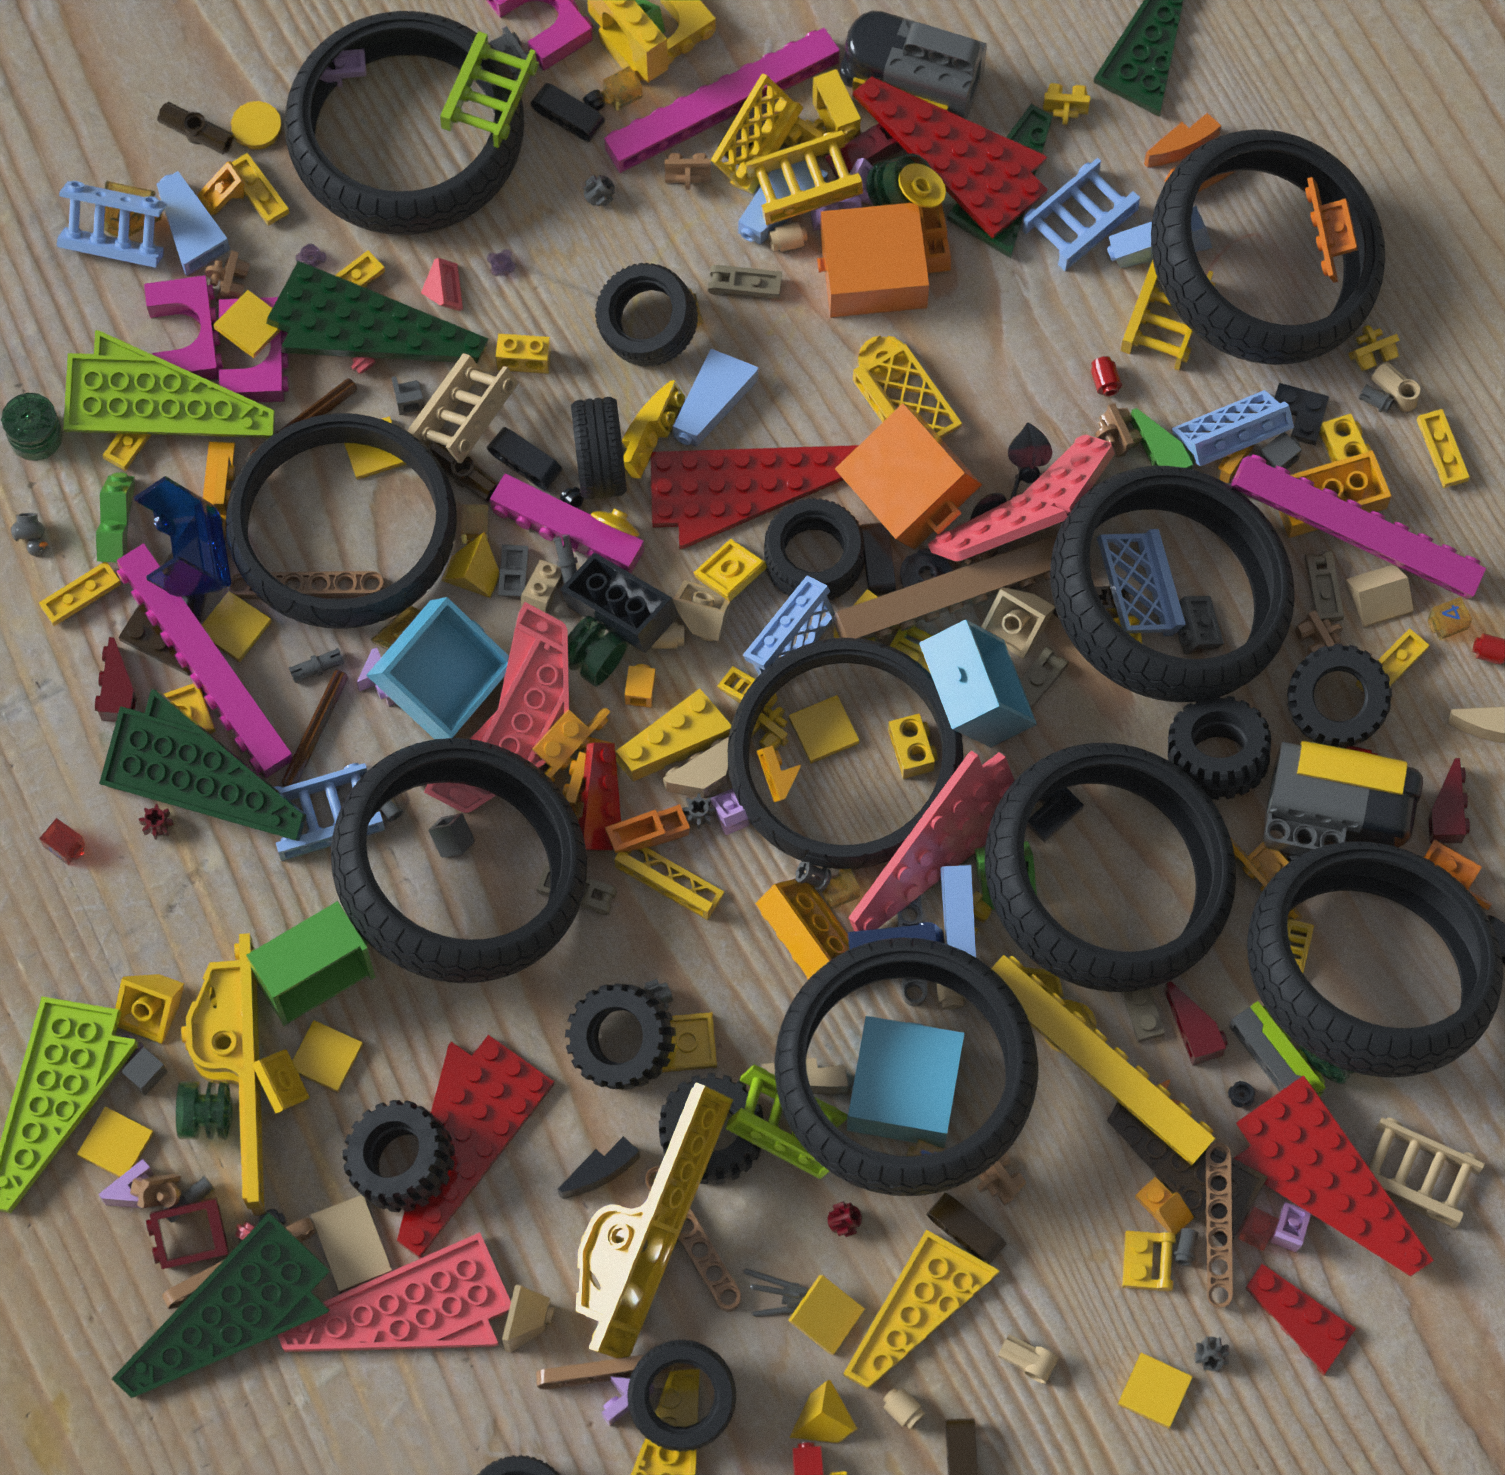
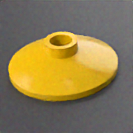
M909 164L901 170L898 177L899 186L903 194L911 202L924 208H934L943 202L946 188L943 180L934 170L922 164Z
M614 508L612 513L603 511L591 513V516L619 531L635 537L640 535L637 529L626 520L628 514Z

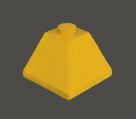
M160 974L124 976L121 979L115 1009L121 1011L118 1028L162 1044L179 1008L184 983Z

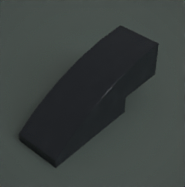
M624 1136L605 1156L595 1149L558 1188L559 1196L562 1199H566L603 1186L629 1169L640 1158V1151Z

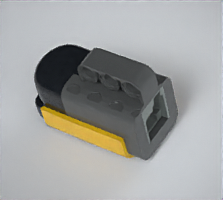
M872 10L859 16L848 30L845 55L840 65V77L844 85L853 88V91L870 77H874L967 120L983 77L987 43L887 12Z
M1302 741L1300 745L1282 742L1273 768L1264 819L1263 842L1269 849L1299 856L1325 846L1324 842L1331 841L1334 844L1345 842V840L1350 842H1374L1397 848L1401 847L1411 839L1413 834L1417 805L1422 794L1423 776L1419 770L1408 767L1407 761L1307 741ZM1277 830L1282 833L1283 838L1276 839L1271 836L1270 832ZM1305 836L1309 839L1310 843L1302 844L1298 841L1297 837Z

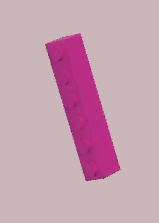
M506 473L490 497L491 510L497 516L504 519L508 517L516 521V524L523 529L529 530L531 528L539 532V535L548 541H552L554 537L560 536L563 546L562 535L570 534L573 552L578 551L584 554L587 559L595 552L627 572L632 573L644 553V540L619 531L595 519L590 514Z

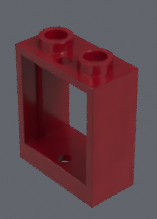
M217 1197L154 1211L149 1214L150 1219L146 1220L149 1236H154L156 1247H152L155 1264L160 1263L161 1269L229 1253ZM206 1209L215 1249L168 1259L159 1219Z

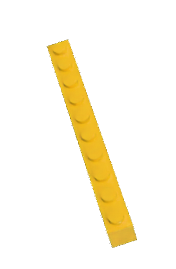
M1003 955L991 969L1014 992L1023 1006L1031 1026L1192 1166L1214 1141L1215 1138L1211 1135L1214 1131L1203 1121L1197 1123L1191 1118L1192 1112L1184 1104L1179 1102L1176 1105L1169 1099L1171 1093L1162 1085H1153L1148 1080L1150 1075L1138 1065L1135 1068L1127 1062L1129 1057L1118 1047L1113 1050L1105 1043L1108 1039L1100 1031L1094 1029L1092 1032L1084 1024L1087 1021L1074 1010L1070 1013L1063 1007L1065 1001L1054 992L1051 995L1042 988L1045 984L1034 974L1030 977L1021 970L1024 966L1016 958L1011 956L1008 959Z

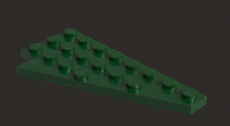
M301 261L296 263L268 315L266 323L288 332L281 346V352L290 354L457 362L464 353L470 355L478 363L488 343V338Z
M151 689L145 713L120 706L99 782L100 785L300 841L306 814L159 690Z
M269 1212L111 1379L130 1398H134L324 1315L330 1309L311 1291L331 1270Z

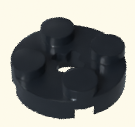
M927 548L920 549L917 553H913L911 556L908 555L902 562L900 568L902 589L926 581L922 579V576H919V573H924L925 570H930V575L934 578L953 571L952 567L945 557L931 553L930 549Z

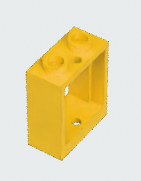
M837 69L813 77L812 103L820 119L824 121L826 132L842 130L845 144L860 135L861 118Z

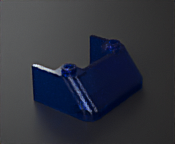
M164 476L134 496V500L137 503L153 511L154 525L158 531L170 536L173 559L146 576L147 581L176 597L221 592L231 585L221 517L212 503L167 476Z

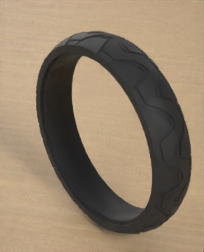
M337 413L315 416L296 422L263 442L244 463L240 474L237 475L233 484L227 507L226 533L229 549L239 573L251 590L263 602L282 615L304 624L333 629L358 628L387 620L403 612L427 593V590L435 584L443 572L453 548L452 543L455 540L457 526L456 502L449 479L433 453L411 433L379 418L360 414ZM356 443L372 446L391 453L409 465L419 475L429 490L436 509L432 537L417 564L400 580L389 587L363 597L324 599L291 589L264 568L256 557L248 539L251 507L257 493L267 478L279 466L295 455L327 444Z
M832 638L809 643L788 652L769 665L755 679L742 698L732 721L727 748L728 769L733 791L739 805L745 809L748 820L768 842L791 857L803 862H810L815 866L833 869H860L890 861L963 761L962 734L952 730L932 675L920 663L893 647L867 639ZM839 663H853L875 667L894 675L909 685L925 702L932 713L942 744V764L939 777L933 792L922 809L909 822L893 833L874 841L854 845L827 844L800 835L784 825L771 813L760 798L752 781L749 768V749L753 729L759 715L771 697L786 683L800 674L821 666Z

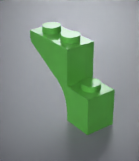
M122 472L113 473L108 476L100 491L101 523L96 531L97 562H117L119 558L128 553V523L135 488V476H127L126 473Z

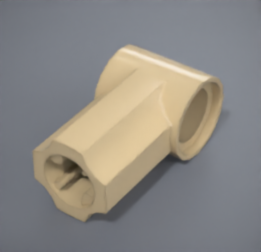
M1389 362L1380 365L1372 375L1371 380L1387 394H1391L1390 397L1395 400V405L1399 410L1404 412L1414 410L1418 405L1420 385L1414 380L1405 378ZM1403 394H1410L1413 397L1408 398L1403 396Z
M1010 1334L1007 1336L998 1354L999 1358L1024 1370L1025 1375L1042 1384L1047 1383L1059 1359L1051 1351L1039 1346L1035 1348Z

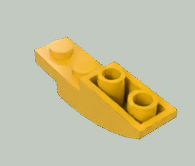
M670 380L649 399L633 419L622 439V443L627 449L624 454V466L632 478L642 477L653 449L657 445L658 438H668L680 408L684 404L685 395L675 380Z

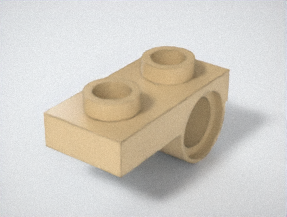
M540 560L521 595V606L526 602L548 613L553 602L554 593L563 578L561 568L555 564Z

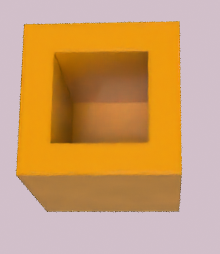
M646 664L629 666L624 695L625 705L652 708L656 681L655 668H651Z

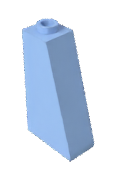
M806 161L791 165L801 190L805 191L815 187ZM782 169L771 171L768 177L776 198L780 199L790 196L791 192ZM820 169L824 181L828 183V172ZM761 187L738 221V233L749 242L755 241L760 245L769 238V231L774 230V227L784 225L791 219L788 218L766 226L761 205L767 201Z
M177 171L172 175L164 176L157 183V188L161 201L167 202L164 212L183 271L188 276L230 250L227 237L181 174Z
M1194 206L1191 217V231L1195 252L1210 249L1212 245L1197 206ZM1152 221L1109 236L1111 246L1107 247L1111 261L1116 260L1120 269L1152 262Z
M710 349L673 425V437L681 444H691L697 447L756 384L758 380V367Z
M971 865L943 866L940 868L945 943L976 957Z

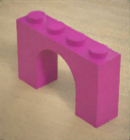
M486 0L500 18L520 5L531 1L547 3L557 11L558 17L554 24L528 41L529 52L530 49L536 51V61L539 62V67L543 71L593 40V25L587 16L583 17L579 13V8L574 0Z
M206 275L145 283L146 306L150 318L182 314L194 318L201 325L198 337L189 346L177 350L155 352L152 355L207 380L219 379V369H223L221 353L217 354L216 346H220L219 332L217 330L214 331L213 323L217 321V313L215 307L211 308L210 300H215L213 285H208Z
M278 297L260 299L273 308ZM219 299V318L238 299ZM281 330L269 342L271 344L270 352L259 365L246 369L219 370V385L257 403L284 402V392H289L288 376L284 377V369L289 368L288 353L281 352V346L288 332Z

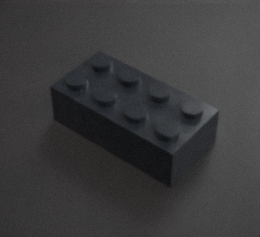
M595 552L560 589L570 609L644 653L651 648L679 617L672 597Z

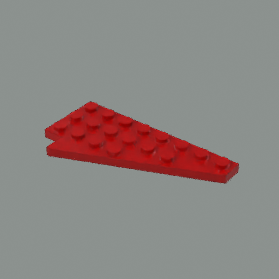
M870 77L853 91L852 96L919 164L931 168L941 177L946 192L992 239L1047 193L1048 189L1032 174L1045 163L1047 159L1045 155L874 77Z
M859 445L652 452L650 456L652 527H679V550L688 548L843 481L844 479L835 468Z
M487 1035L472 1056L453 1042H450L448 1045L431 1113L444 1125V1128L452 1137L450 1143L454 1145L455 1155L450 1156V1158L455 1162L452 1171H448L447 1175L450 1179L447 1185H441L439 1188L441 1193L436 1198L432 1195L428 1199L429 1203L421 1207L417 1204L415 1205V1210L404 1211L397 1237V1242L419 1259L554 1086L553 1080L490 1035Z
M1304 1075L1236 1122V1125L1251 1146L1234 1159L1267 1176L1266 1186L1411 1277L1435 1261Z

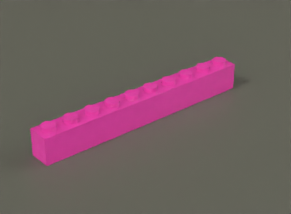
M825 27L818 31L813 30L804 38L796 42L791 41L782 49L774 53L769 52L760 60L754 63H747L738 71L732 74H725L718 81L710 85H703L696 92L688 96H681L674 103L664 108H657L650 115L642 119H635L628 126L620 130L611 131L604 137L605 151L619 173L737 115L761 74L768 75L784 91L838 64L840 50ZM767 85L762 90V97L767 96Z
M1252 455L1242 459L1231 483L1233 489L1465 599L1474 597L1486 570L1485 567L1479 565L1480 561L1467 555L1464 558L1456 554L1457 550L1451 546L1434 544L1431 537L1422 533L1415 535L1408 531V526L1399 522L1392 524L1385 520L1386 517L1376 511L1369 513L1362 510V505L1353 500L1345 502L1337 498L1338 494L1332 490L1323 488L1322 491L1314 487V482L1303 477L1297 479L1290 476L1291 472L1283 467L1276 466L1273 468L1267 465V461L1260 456Z
M143 543L117 560L119 570L116 571L119 578L124 584L129 583L133 588V591H131L133 598L138 605L143 603L148 611L145 613L153 626L158 624L163 632L160 635L168 647L172 645L177 651L175 654L177 661L183 668L186 666L192 673L190 679L197 689L203 688L207 694L204 698L212 710L217 708L221 714L219 720L227 731L232 730L236 735L234 741L242 753L247 751L252 759L249 760V763L257 774L261 772L267 778L288 765L292 760V753Z

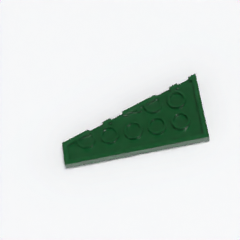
M1144 0L1095 75L1093 83L1160 117L1184 0Z
M1031 103L1006 138L1042 154L1053 116ZM1037 169L1032 173L1034 176H1036ZM958 203L955 204L947 215V220L1011 258L1024 213L993 239Z

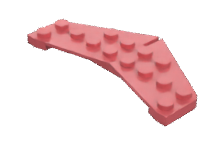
M1089 435L1078 437L1075 443L1024 493L950 531H943L939 535L937 534L936 538L928 543L931 553L953 561H961L1065 521L1068 517L1067 514L1072 511L1079 499L1092 489L1115 455L1111 442Z
M524 602L517 616L498 710L470 739L505 748L520 755L539 768L546 762L532 748L560 717L569 710L568 630L562 621ZM459 783L428 784L424 790V793L463 813L472 812L496 796L484 789Z

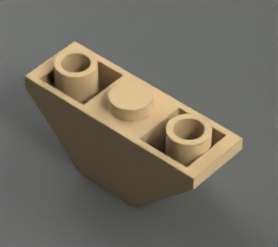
M729 737L716 740L710 745V749L702 754L701 752L695 753L688 759V763L680 768L676 766L670 769L665 774L666 777L663 778L666 791L696 797L700 793L701 798H705L727 783L729 773L727 750Z

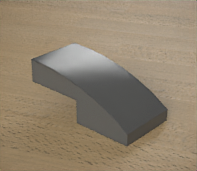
M502 545L499 596L521 597L527 582L529 546Z

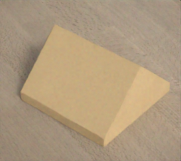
M1395 565L1345 579L1363 628L1407 615L1414 611L1408 577Z

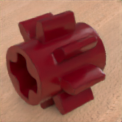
M155 804L154 808L151 809L144 808L145 816L139 818L140 824L146 825L142 829L143 834L151 833L155 840L163 834L168 836V826L174 825L173 820L168 818L170 815L169 809L167 808L162 811L159 809L158 804ZM156 819H160L157 821V825H152L156 822Z
M843 1201L834 1204V1211L829 1212L827 1218L831 1231L837 1233V1236L844 1235L845 1237L857 1234L856 1228L860 1227L862 1223V1214L859 1208L852 1205L851 1202L846 1204Z

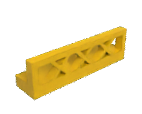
M649 848L638 849L639 852L644 854L646 861L644 863L629 856L632 851L617 854L614 859L615 868L707 921L724 896L723 890ZM662 864L667 867L669 875L664 876L650 866ZM687 878L690 880L692 889L685 888L675 882L674 879ZM708 890L716 896L710 902L697 893Z

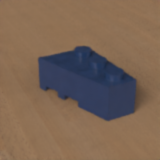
M923 922L915 926L848 932L849 950L866 943L890 938H921L945 943L944 931L932 922Z

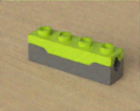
M1259 1001L1231 1020L1229 1028L1279 1092L1304 1075L1319 1097L1323 1095L1326 1087L1324 1086L1325 1080L1322 1075L1310 1068L1307 1064L1308 1059L1303 1051L1295 1049L1290 1042L1291 1037L1282 1028L1277 1026L1266 1007L1262 1006Z

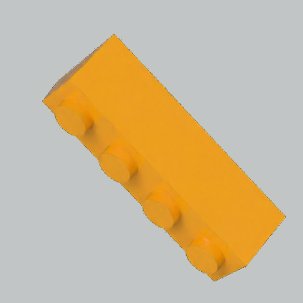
M1373 450L1290 475L1297 479L1300 477L1309 479L1314 482V487L1322 491L1323 488L1332 490L1338 494L1337 498L1345 502L1353 500L1362 505V510L1369 513L1371 511L1378 512L1387 509L1391 499V493ZM1279 511L1288 538L1318 530Z
M796 879L776 883L755 903L761 911L763 918L769 922L776 932L778 939L784 943L791 953L793 960L807 976V979L827 962L849 950L848 934L814 886L808 883H799Z

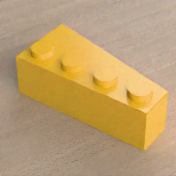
M699 688L616 750V762L634 782L664 769L665 766L671 763L683 761L692 754L710 749V745L716 740L729 737L731 724Z

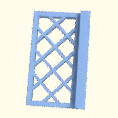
M1264 390L1173 427L1172 433L1194 454L1196 463L1199 466H1203L1293 429L1294 424L1290 406L1286 402L1279 403ZM1226 421H1234V423H1225V422H1226ZM1202 431H1211L1209 433H1201Z
M1150 529L1146 533L1099 535L1097 540L1122 629L1128 634L1163 632L1164 636H1173L1186 624L1159 529ZM1107 542H1112L1121 549L1118 555L1109 549ZM1130 542H1138L1140 554L1128 546ZM1124 552L1135 560L1132 567L1120 558ZM1116 564L1127 572L1124 579L1116 574L1114 568ZM1138 564L1145 568L1147 578L1135 570ZM1130 576L1142 584L1139 590H1136L1127 582ZM1145 587L1152 592L1153 602L1141 594ZM1122 589H1125L1134 597L1131 603L1122 597ZM1137 600L1149 608L1145 615L1134 607ZM1129 612L1141 621L1139 625H1130L1128 619ZM1151 612H1154L1159 617L1160 624H1156L1148 618Z
M806 576L746 650L743 656L746 661L754 665L758 675L769 665L773 664L779 656H783L803 645L818 641L831 625L835 612L827 597L830 592L827 585ZM822 613H826V616L821 621ZM813 616L812 623L809 626L810 618ZM795 636H797L796 644L793 645Z

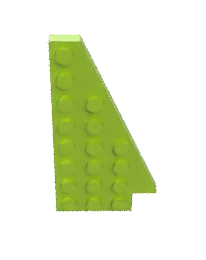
M95 330L94 354L68 353L63 426L65 432L270 438L274 435L275 411L102 331Z
M41 996L0 1140V1212L12 1213L138 1047L136 1039L115 1036L121 1017L119 1009Z

